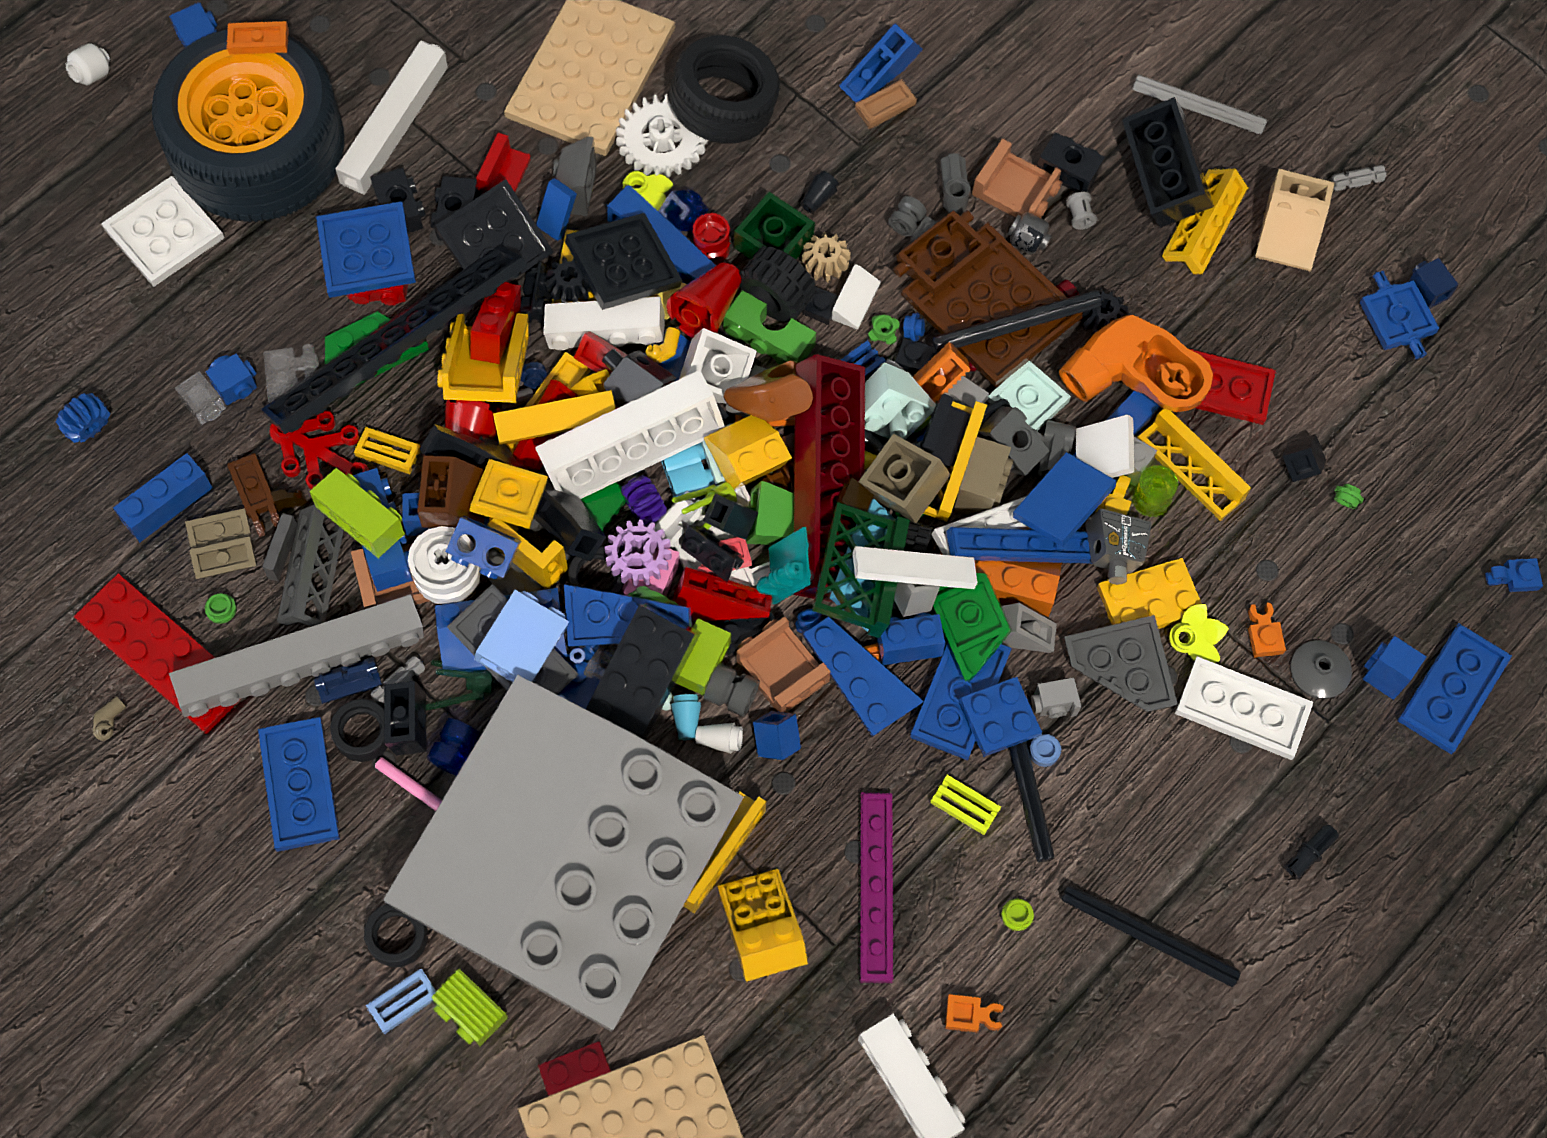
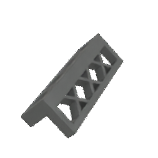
M315 504L300 510L277 618L278 623L286 626L300 622L312 627L326 621L344 530L335 523L333 534L328 536L323 527L324 517H328L317 509ZM323 543L329 553L328 561L325 563L321 562L317 554L318 546ZM317 571L323 580L322 589L316 591L311 582L312 574ZM310 600H313L317 608L316 619L304 615L306 603Z

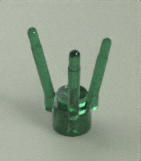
M431 661V665L443 668L442 661ZM436 669L435 673L437 675L466 678V690H472L473 693L426 704V711L470 700H484V693H492V674L488 670L469 672Z

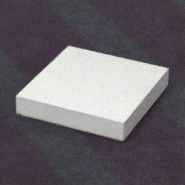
M1124 415L1077 428L1076 458L1111 478L1133 473V418L1130 415Z

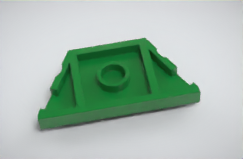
M377 311L326 336L325 365L391 319ZM424 341L417 347L409 348L402 353L399 360L392 364H386L377 370L375 376L429 350L427 342Z
M976 573L977 585L975 589L939 586V591L933 604L936 614L940 615L942 628L966 682L971 681L1012 632L994 587L986 573Z

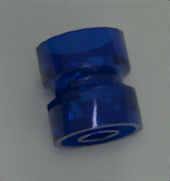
M448 718L439 733L442 740L434 742L426 758L441 770L457 776L469 757L468 754L472 752L482 734L459 720Z

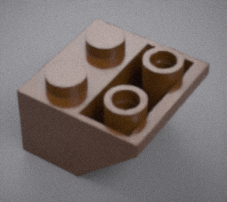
M423 455L418 503V516L421 526L426 528L439 526L456 528L460 517L464 515L484 524V515L470 512V505L484 469L456 457Z

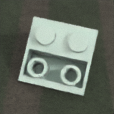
M885 362L865 383V429L888 439L895 434L906 440L933 413L936 406L935 402L909 372Z

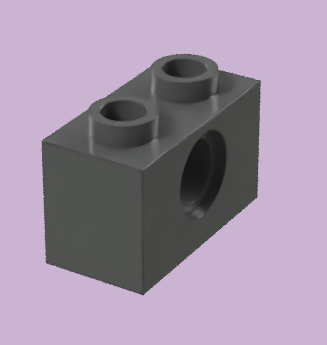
M1000 406L979 428L978 433L983 439L1011 447L1008 458L1014 461L1010 471L1014 474L1026 476L1050 450L1043 443L1045 441L1044 437L1037 430L1031 429L1025 422L1027 417L1020 409ZM1017 432L1018 441L1014 445L1012 438L1013 435Z

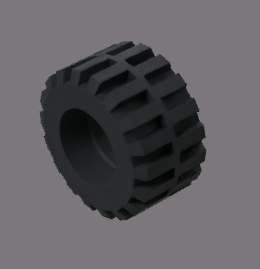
M764 246L759 249L740 272L742 279L740 284L741 290L766 303L767 316L780 322L789 323L791 318L796 320L817 292L816 284L808 271L796 259L774 247Z

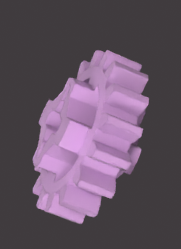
M641 519L637 526H633L631 521H627V529L623 530L617 526V536H608L610 545L605 546V554L608 555L606 564L607 566H613L611 568L613 576L621 573L622 583H626L630 578L633 580L634 586H637L641 579L644 580L646 585H649L651 576L659 580L661 578L659 570H668L669 567L666 560L672 559L671 551L668 550L671 548L670 540L664 539L665 531L663 529L655 532V523L652 522L648 527H644L643 520ZM623 545L624 551L621 553V557L618 558L619 548ZM658 547L659 553L657 559L654 560L652 555L656 552L655 549Z

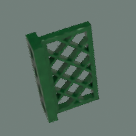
M837 502L834 508L812 611L869 629L868 635L880 638L890 624L898 582L871 580L874 587L865 592L857 581L858 578H855V574L851 572L845 561L853 558L852 552L855 546H857L850 535L861 531L869 543L862 547L904 551L910 520L898 516L893 521ZM841 514L851 517L857 526L846 530L840 521ZM876 525L885 528L884 536L875 540L867 527ZM844 539L852 551L844 556H841L834 546L835 542ZM836 565L840 567L846 576L845 579L835 582L829 573V569ZM850 583L858 596L847 601L839 587ZM832 591L840 605L832 607L823 604V596ZM862 601L868 610L867 618L857 615L851 605Z

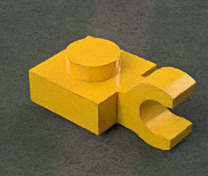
M1124 475L1119 476L1113 494H1109L1104 499L1096 512L1099 509H1105L1127 515L1132 501L1124 499L1131 478Z

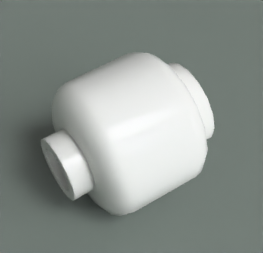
M87 43L68 55L66 70L75 82L91 85L109 73L108 63L110 58L103 48Z

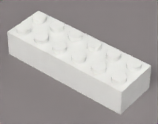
M698 370L669 385L658 388L637 400L630 401L620 408L605 413L588 423L577 426L554 439L547 440L535 448L555 490L582 499L704 441L703 438L725 428L715 397L701 371Z

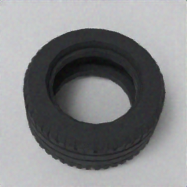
M727 35L709 36L691 43L679 55L671 80L669 100L678 120L698 137L722 144L739 143L759 135L769 124L780 91V79L770 58L757 46L738 37ZM711 77L727 79L740 85L748 92L750 99L740 102L721 100L706 92L698 81Z

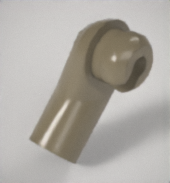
M117 696L99 709L93 716L92 730L95 738L98 740H107L113 735L114 717L127 708Z

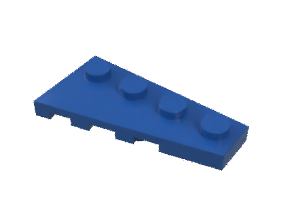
M564 584L566 620L569 621L567 626L568 647L619 644L638 606L645 603L692 627L691 607Z
M827 617L803 633L802 636L819 661L824 663L831 671L830 677L871 737L924 702L830 617Z

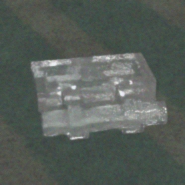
M312 344L303 345V355L295 358L293 348L264 351L268 404L301 382L297 380V371L304 370V379L316 372V367H318L319 363Z

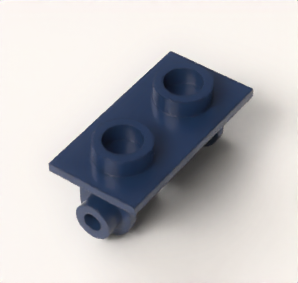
M374 657L361 660L352 666L332 669L324 675L321 673L314 679L322 704L382 686Z

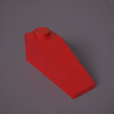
M685 567L673 597V601L678 605L691 607V619L697 620L698 618L703 621L769 617L772 596L761 594L756 588L730 580L726 582L720 577Z

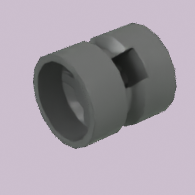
M719 663L707 685L704 700L718 706L725 703L729 711L744 717L754 701L760 680L747 674L738 676L736 669Z

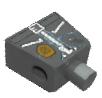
M1099 509L1086 520L1091 562L1094 566L1109 569L1108 581L1116 585L1124 584L1127 582V574L1134 572L1145 561L1151 522Z

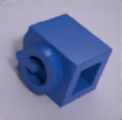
M236 353L232 356L225 355L217 358L210 365L209 370L205 371L212 386L226 406L238 399L246 398L257 388L253 379L257 375L248 360L242 362Z

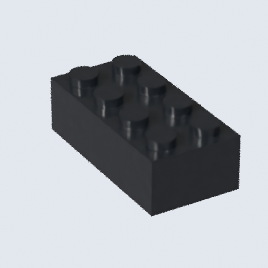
M1175 97L1122 119L1151 215L1160 228L1214 207L1184 111Z
M648 603L640 604L586 710L646 741L701 632Z

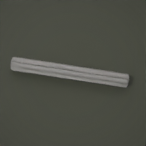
M1142 75L1137 76L1133 86L1135 91L1163 101L1175 97L1183 108L1258 134L1263 132L1267 122L1263 117Z

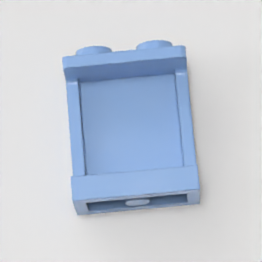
M514 590L478 647L474 660L511 682L519 675L534 683L540 669L561 635L566 631L569 621L565 619L566 616L561 611L553 607L547 609L538 603L539 600L534 595L526 591L520 593Z

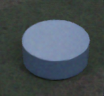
M1041 734L1034 738L1029 747L1031 760L1042 767L1055 764L1061 754L1059 741L1049 734Z

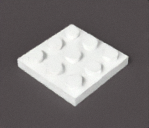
M170 176L101 223L108 235L153 287L224 239L220 229L198 204L182 190L173 176Z

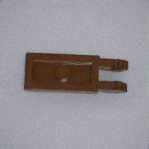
M253 453L228 463V469L248 517L252 519L259 537L266 535L265 527L258 515L269 511L271 521L276 528L280 517L256 454Z

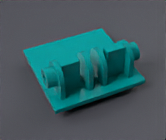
M802 527L769 547L770 573L768 577L763 576L758 580L756 588L759 593L772 596V604L774 605L810 585L811 571L809 569V543L806 527Z

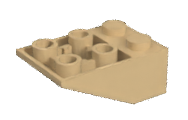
M1278 169L1270 189L1255 258L1311 272L1329 210L1334 182Z

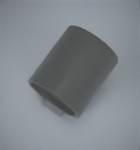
M948 154V156L941 158L940 161L944 195L942 205L948 213L954 210L957 214H961L967 208L970 194L965 157H961L959 154Z
M1051 420L1046 421L1043 433L1045 441L1043 443L1050 451L1040 460L1037 475L1044 478L1066 452L1071 451L1076 426Z

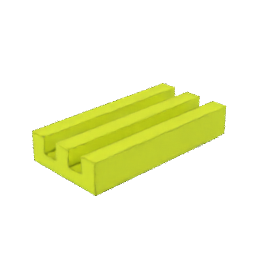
M946 775L930 802L982 835L986 834L1001 809L996 803L949 775ZM949 786L950 788L954 789L955 791L959 792L960 794L964 795L965 797L984 807L991 813L989 814L985 812L984 810L970 803L966 799L947 789V787ZM942 795L984 819L985 823H980L941 799Z

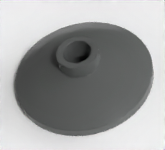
M1315 640L1303 644L1296 650L1290 663L1291 676L1296 686L1303 693L1317 699H1329L1338 696L1347 688L1352 676L1351 663L1347 655L1338 646L1327 641ZM1319 662L1326 663L1329 669H1321L1319 666Z

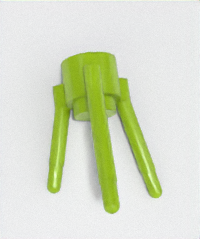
M724 482L718 486L712 484L707 488L673 497L672 502L677 503L706 495L704 499L681 510L682 514H687L705 505L709 507L715 493L737 502V496L733 487L728 482ZM705 523L701 527L706 528L707 531L711 525Z

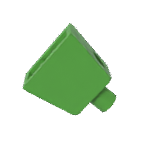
M765 481L759 482L750 492L749 508L758 512V515L749 532L746 543L774 545L794 533V493Z

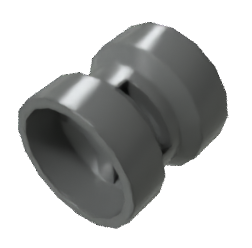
M904 196L898 204V211L892 213L888 223L898 234L911 236L917 228L916 223L924 218L927 210L919 200L910 196Z

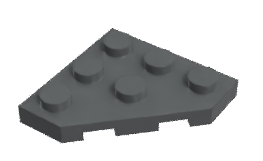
M1155 615L1064 637L1073 669L1143 711L1152 712L1178 705Z

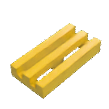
M365 427L354 450V454L356 457L411 474L412 465L417 460L416 456L421 452V445ZM369 437L408 450L410 454L394 450L385 445H379L367 439ZM363 448H367V449H370V450H373V451H376V452H379V453H382V454H385V455H388V456H391V457H394V458H397V459H400V460H403V461H406V462H402V461H399V460H396V459H393V458H390V457H387V456H384V455H381V454H378V453H375V452H372V451H369V450H366V449H363Z

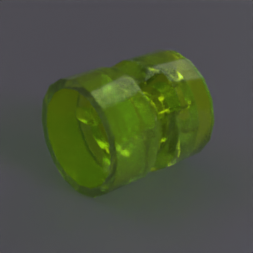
M1153 465L1146 468L1141 473L1132 495L1136 510L1148 517H1157L1164 514L1168 510L1178 488V479L1175 473L1162 465Z

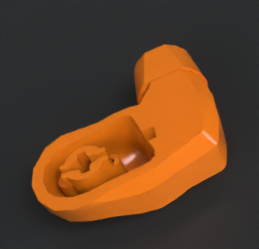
M1132 314L1113 320L1094 333L1082 348H1079L1059 370L1061 380L1068 390L1084 402L1089 401L1110 387L1112 382L1122 380L1132 390L1147 395L1162 408L1173 412L1188 411L1199 406L1211 389L1213 378L1209 362L1201 355L1189 350L1165 329Z

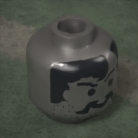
M1026 212L1022 216L1018 214L1007 235L1011 236L1010 244L1029 255L1036 253L1038 248L1044 251L1051 238V235L1047 233L1049 223L1030 212Z

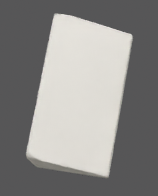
M855 264L833 307L832 320L858 330L881 281Z

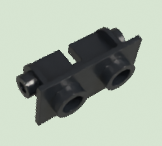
M539 262L538 268L532 267L526 273L523 293L525 295L532 294V296L522 297L519 314H528L529 323L536 319L544 327L545 304H550L551 292H548L546 289L548 281L546 273L549 269L542 262Z
M688 525L681 549L728 582L733 568L738 570L743 565L744 560L741 559V554L725 544L720 547V540L706 531V528Z

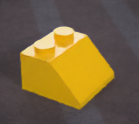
M751 415L703 438L725 481L734 490L781 468L792 459L779 432L765 420Z

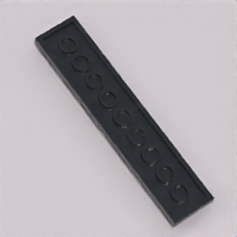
M499 245L263 407L261 411L282 433L286 434L298 430L303 426L304 421L312 415L321 414L328 408V404L337 398H343L350 394L353 387L360 382L373 378L377 374V370L386 364H392L399 360L403 352L411 347L421 345L426 340V336L448 326L450 320L458 314L470 311L474 303L481 298L493 295L497 291V287L504 282L516 279L521 274V271L527 267L525 260L522 256Z

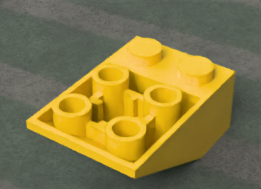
M779 869L717 886L746 982L808 964L804 938Z

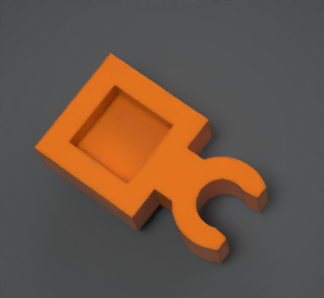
M1266 603L1264 607L1265 615L1258 614L1255 604L1251 605L1248 610V616L1255 625L1249 626L1248 633L1253 657L1284 654L1286 647L1280 622L1271 623L1270 619L1274 612L1272 604Z
M949 994L947 997L945 1029L977 1033L980 1023L990 1030H1000L1002 1023L993 1022L990 1019V1013H1001L1003 1006L994 1003L983 1008L980 1007L981 998Z

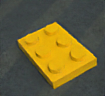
M1183 558L1127 574V582L1124 584L1116 585L1107 580L1098 583L1097 586L1112 625L1155 615L1158 629L1180 623L1184 612L1189 607L1202 604Z

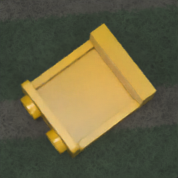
M489 518V523L487 524L489 527L521 540L512 562L545 589H550L568 570L564 547L556 540H553L543 552H540L517 533L519 529L517 525ZM494 547L505 556L500 548Z

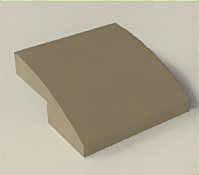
M245 508L185 521L191 547L189 551L196 580L257 566L250 523Z

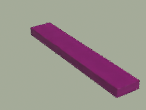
M861 793L860 983H893L892 793Z

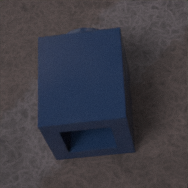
M1439 258L1429 263L1423 261L1412 270L1413 275L1409 282L1415 281L1429 309L1451 298L1459 285Z

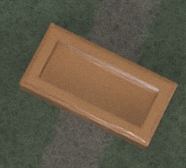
M901 79L856 103L855 110L869 129L916 105L917 99Z

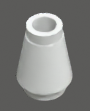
M735 723L698 726L695 737L696 744L732 754L733 751H740L743 729L741 726H736Z

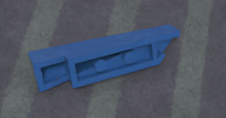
M627 185L607 205L608 222L641 213L646 214L678 271L682 283L689 284L716 266L630 185Z

